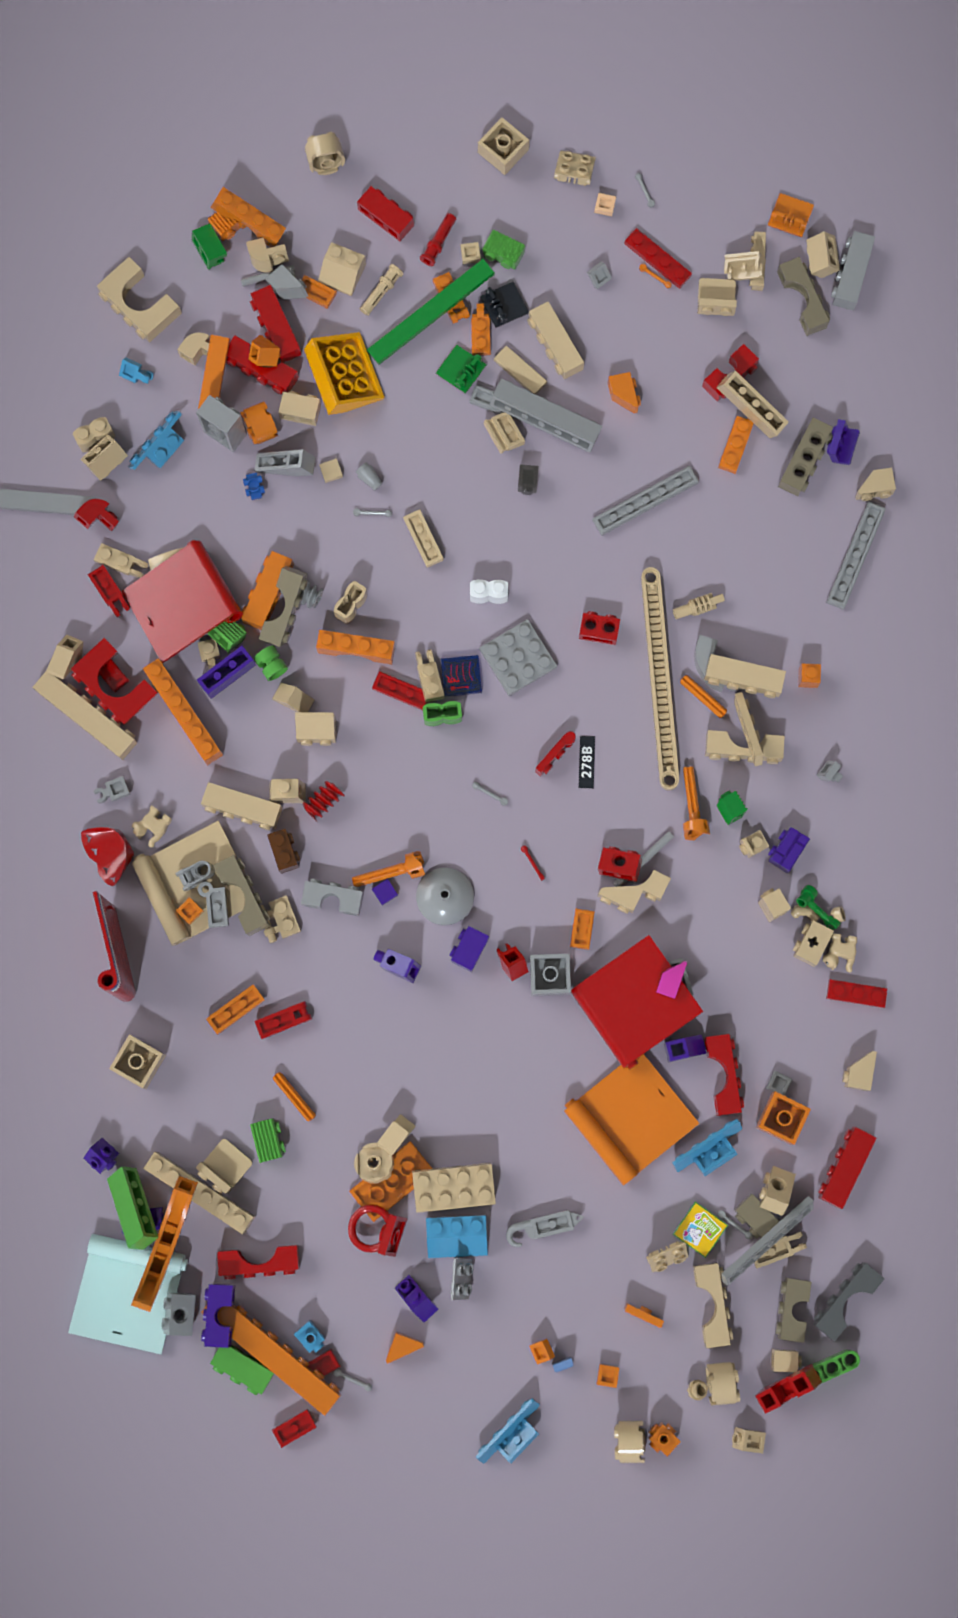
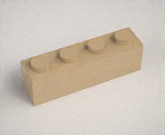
M546 302L530 310L529 319H527L531 329H535L537 332L536 337L541 345L544 344L549 360L552 359L554 361V368L557 374L562 375L565 380L584 369V361L550 303Z
M736 370L729 373L717 386V389L767 437L773 438L778 436L789 423Z
M711 654L708 659L704 680L708 681L711 685L718 686L723 684L732 690L741 688L750 694H757L758 692L764 694L767 698H776L782 693L786 671Z
M209 782L201 801V805L205 807L204 810L215 814L218 811L229 819L237 817L241 819V822L252 825V822L260 824L259 828L268 831L271 828L276 829L283 809L280 804Z

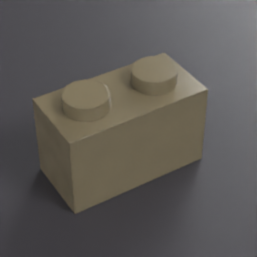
M749 1194L734 1209L737 1213L735 1217L742 1225L746 1223L751 1228L749 1232L758 1239L768 1233L779 1221L770 1211L760 1207L761 1202L753 1194Z

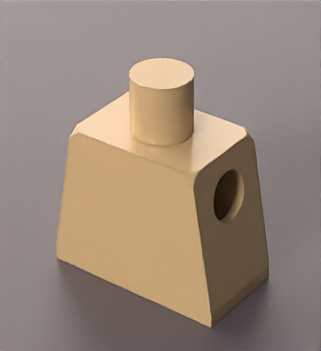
M272 779L269 784V801L277 804L306 802V784L299 779Z

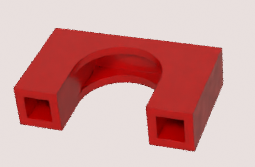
M103 638L71 668L73 671L71 676L78 683L82 681L87 686L85 690L91 697L96 695L100 699L98 704L105 711L109 709L113 713L111 717L118 724L122 722L126 725L158 693L144 679L129 694L123 697H111L105 694L99 686V674L102 668L118 654V651Z

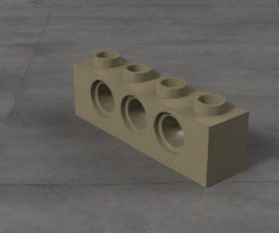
M814 417L812 418L779 483V488L795 496H799L801 491L805 492L809 484L806 481L808 476H813L817 469V466L814 465L816 460L821 461L826 451L823 447L825 443L829 444L833 437L831 434L832 426ZM816 439L820 444L815 445L811 440ZM808 455L812 460L807 461L803 456ZM795 471H801L804 476H797Z

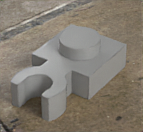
M123 776L106 782L105 789L97 788L93 791L95 794H103V797L97 800L99 804L106 802L109 797L113 802L131 795Z

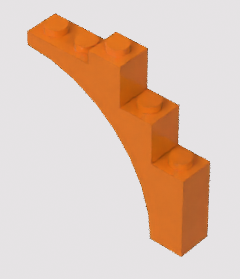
M181 1176L178 1177L158 1233L159 1238L155 1241L131 1306L151 1312L188 1215L198 1182Z

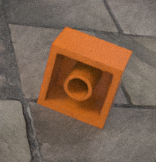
M774 1091L770 1095L756 1128L790 1145H795L811 1109Z

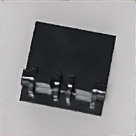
M514 282L495 290L489 287L485 290L486 293L480 296L495 328L529 314Z

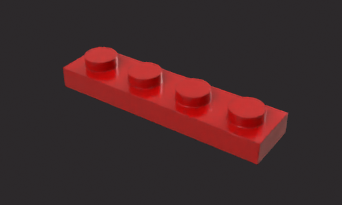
M637 228L624 241L628 248L677 288L680 289L692 276L688 269Z

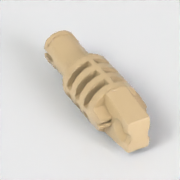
M708 593L689 600L686 605L672 609L673 615L676 620L689 615L697 616L717 609L716 604L725 601L723 594L713 596L712 593Z

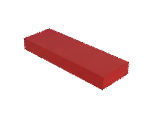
M379 671L372 690L423 710V706L428 702H425L421 688Z

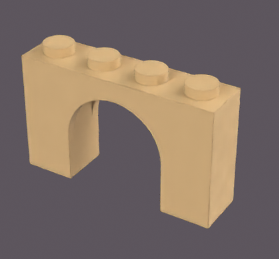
M128 257L97 285L98 295L104 302L108 301L111 304L110 307L117 315L120 313L124 317L123 320L129 327L133 326L136 329L135 332L142 340L145 338L150 343L182 313L180 307L167 294L151 308L144 311L133 310L125 304V298L129 290L144 277L142 269Z

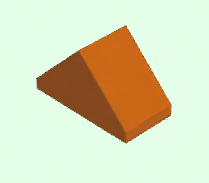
M396 1332L386 1362L389 1364L423 1348L425 1345L423 1341Z

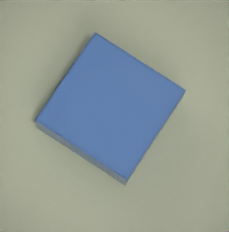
M571 1357L552 1363L556 1373L574 1365Z

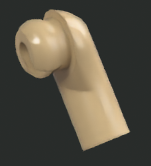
M797 904L791 910V915L794 918L807 916L811 921H817L820 918L808 906L801 907Z

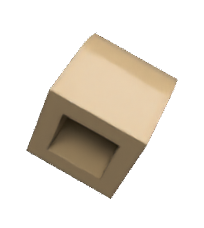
M264 238L246 242L251 263L258 271L273 272L272 266L289 262L285 244L267 249Z
M193 333L187 336L177 349L179 356L196 366L202 355L207 356L210 337L205 333Z

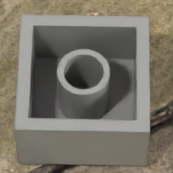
M569 954L530 955L531 996L571 994Z

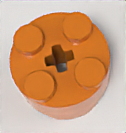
M264 401L240 412L243 422L247 426V433L254 445L278 437L275 423L271 414L267 412L266 409L268 407Z

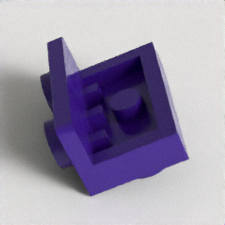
M838 419L837 425L832 430L833 439L827 447V453L832 463L850 465L860 432L858 429L849 428L846 420Z

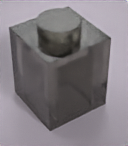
M520 464L518 492L524 495L536 493L538 466Z

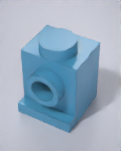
M311 1320L294 1334L309 1353L312 1350L315 1353L324 1346L323 1341L326 1339ZM308 1335L314 1336L313 1342L307 1340Z

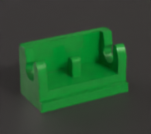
M211 224L192 230L191 240L207 269H212V267L223 263V258L227 256V252Z

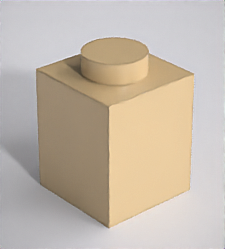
M772 1349L771 1370L777 1372H796L798 1368H801L802 1357L798 1355L799 1352L796 1350Z

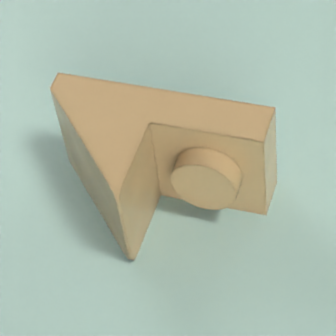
M400 1114L379 1139L377 1145L392 1156L416 1126Z

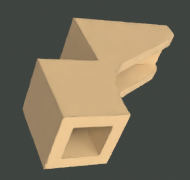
M653 870L648 880L641 885L603 887L598 897L601 898V902L607 905L612 903L618 906L617 909L625 914H628V912L633 913L642 893L646 894L645 898L653 902L656 900L660 901L671 878Z

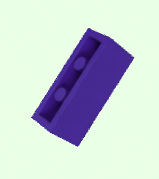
M240 646L199 677L197 682L208 697L212 699L256 666L245 648Z

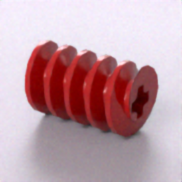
M325 781L326 788L319 787L321 793L313 792L315 799L308 797L310 804L302 803L305 811L316 822V816L323 817L322 810L327 813L329 812L327 805L334 807L332 800L339 802L338 795L345 796L334 783Z

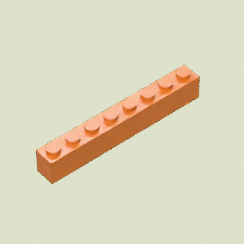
M242 1306L221 1307L217 1314L218 1320L222 1325L233 1326L232 1339L325 1416L342 1394L339 1393L340 1388L333 1382L327 1383L323 1379L325 1376L317 1369L313 1371L309 1368V1362L301 1356L297 1358L293 1354L294 1350L286 1343L284 1345L277 1341L278 1337L269 1330L267 1333L261 1328L263 1324L259 1320L249 1318L246 1315L248 1312Z

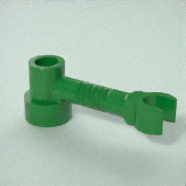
M806 885L796 900L797 904L801 907L808 906L824 921L826 927L834 931L841 923L839 920L829 916L814 902L818 892L813 886Z

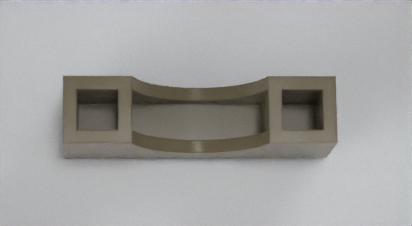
M800 257L780 264L777 274L784 288L797 290L804 296L807 308L802 312L799 321L806 336L827 329L830 316L828 311L824 310L822 306L821 296L815 291L813 279L809 278L807 274L808 269L805 262H802Z
M288 566L281 569L276 586L284 595L285 608L280 617L264 621L259 636L260 640L278 647L285 643L287 644L291 635L289 633L290 626H293L296 620L295 610L300 607L302 602L301 592L306 589L308 584L306 579L307 573Z
M232 855L213 865L221 883L224 885H236L244 893L245 906L238 918L245 933L251 936L269 927L268 920L271 918L267 910H263L260 905L262 903L258 892L254 893L251 887L254 883L249 875L246 876L243 870L246 867L242 859Z

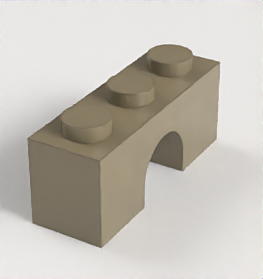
M785 1277V1282H781L780 1293L783 1294L782 1302L779 1301L778 1304L780 1322H776L775 1334H778L779 1339L804 1343L807 1322L796 1320L793 1317L792 1308L799 1301L809 1302L812 1282Z

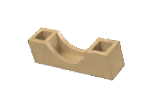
M707 731L705 756L709 757V759L721 760V758H728L729 761L735 762L740 761V759H747V762L753 763L749 748H743L734 744L727 731ZM765 734L759 743L760 746L763 745L765 750L763 761H767V764H778V762L783 760L785 736Z
M718 1263L693 1266L695 1284L697 1287L703 1288L710 1293L715 1305L712 1318L702 1326L704 1346L712 1348L730 1345V1340H733L731 1327L728 1328L727 1325L730 1314L728 1307L724 1305V1299H727L726 1288L722 1287L721 1284L723 1268L719 1267Z

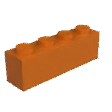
M271 551L270 556H266L263 563L265 567L256 578L257 585L249 593V603L242 609L243 623L262 630L264 621L271 618L280 598L281 592L276 584L281 569L285 566L291 568L294 566L293 559Z

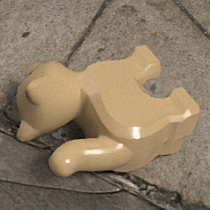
M152 805L149 813L144 816L142 821L133 822L132 824L133 833L138 839H141L146 834L147 829L154 834L148 843V846L151 848L166 833L167 827L172 821L166 814L163 815L162 819H158L157 817L160 812Z
M833 933L829 952L823 956L822 961L827 967L834 970L839 963L838 957L847 959L846 971L850 973L853 971L852 966L857 952V937L848 936V938H845L846 943L841 942V934Z

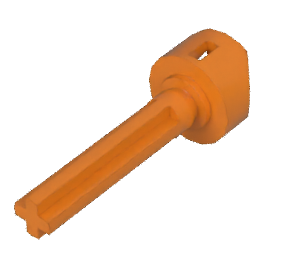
M690 766L683 768L690 819L683 823L685 840L695 841L702 834L710 835L709 821L701 819L694 768Z
M420 851L405 854V863L352 877L353 885L360 887L406 874L407 872L410 874L411 879L424 876L422 854Z

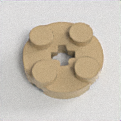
M369 1143L362 1147L359 1154L357 1153L355 1156L354 1168L362 1180L368 1183H380L391 1177L394 1168V1157L378 1146L377 1143ZM376 1158L379 1164L373 1168L369 1164Z

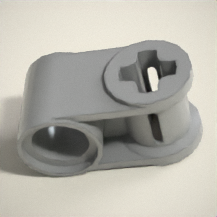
M199 861L181 869L176 873V876L180 878L184 886L182 888L183 891H188L197 887L202 882L211 879L215 874V869L211 863ZM207 865L208 872L202 875L201 868Z

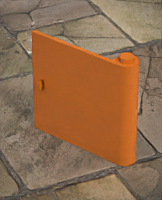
M644 1054L637 1060L639 1064L630 1070L628 1067L623 1069L620 1065L578 1100L575 1101L573 1098L564 1105L567 1108L564 1110L566 1115L623 1186L700 1124Z

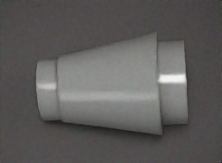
M367 462L356 471L357 477L374 491L383 484L372 465H369Z

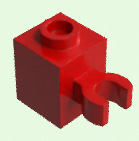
M506 943L507 950L505 952H501L499 948L496 950L502 969L510 980L514 981L528 973L526 960L516 946L511 948Z

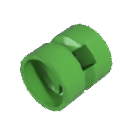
M269 646L254 656L255 662L259 668H263L262 673L268 681L279 678L288 670L284 660L279 659L280 654L275 646Z

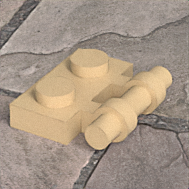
M287 895L269 902L271 910L267 912L270 917L274 916L278 925L272 927L268 920L270 926L263 931L270 943L277 941L276 933L280 932L284 939L301 932Z

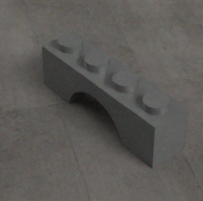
M862 1262L855 1265L851 1271L853 1275L849 1280L845 1279L840 1284L839 1289L841 1290L836 1296L833 1294L826 1302L828 1306L825 1310H820L814 1317L815 1322L813 1325L833 1341H836L847 1327L843 1317V1307L847 1299L859 1292L873 1294L885 1279L867 1263Z

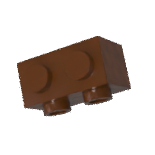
M282 829L267 834L279 872L283 874L298 869V862L301 860L298 851L293 850L292 844L295 842L292 833Z

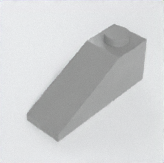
M303 449L257 453L255 472L291 476L313 475L315 457Z

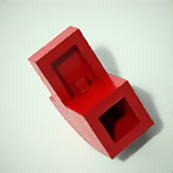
M102 499L86 501L74 514V518L86 529H89L97 519L111 531L119 523L117 516L113 512L106 510L109 503Z

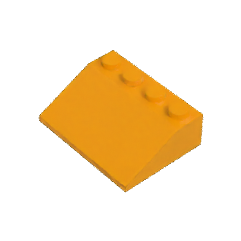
M360 332L311 338L305 346L304 352L328 415L345 413L385 398Z

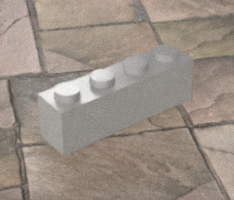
M854 231L852 237H848L845 248H848L847 254H843L840 263L844 266L842 270L838 271L836 281L839 282L838 287L834 286L831 298H834V306L854 311L875 236Z

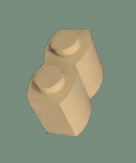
M106 417L97 418L90 425L81 426L72 433L82 452H89L107 434L112 438L115 437Z
M356 581L349 584L344 597L340 598L334 607L335 618L345 624L350 623L356 616L357 609L367 599L366 587Z

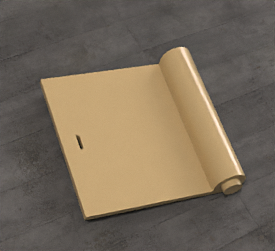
M219 821L151 856L140 854L134 858L132 863L172 946L178 945L209 929L206 897L198 893V886L191 890L183 891L182 888L184 886L180 878L176 876V873L199 861H206L215 865L232 855L236 856ZM207 865L201 868L202 875L208 872ZM215 871L214 876L205 882L211 883L213 888H226L228 917L230 918L243 911L245 896L240 887L221 883ZM204 886L202 888V891L204 893H207L209 891V887ZM189 897L204 911L191 925L176 912Z

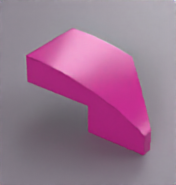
M683 961L672 968L666 969L662 973L656 992L675 999L688 961Z

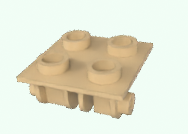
M560 150L554 178L557 181L567 182V177H569L568 183H570L571 178H574L573 184H576V179H578L577 184L590 185L596 157Z
M677 1241L670 1244L669 1249L665 1246L666 1250L664 1251L660 1248V1252L656 1250L649 1253L646 1259L650 1264L652 1273L664 1271L671 1264L684 1262L688 1258L686 1243Z

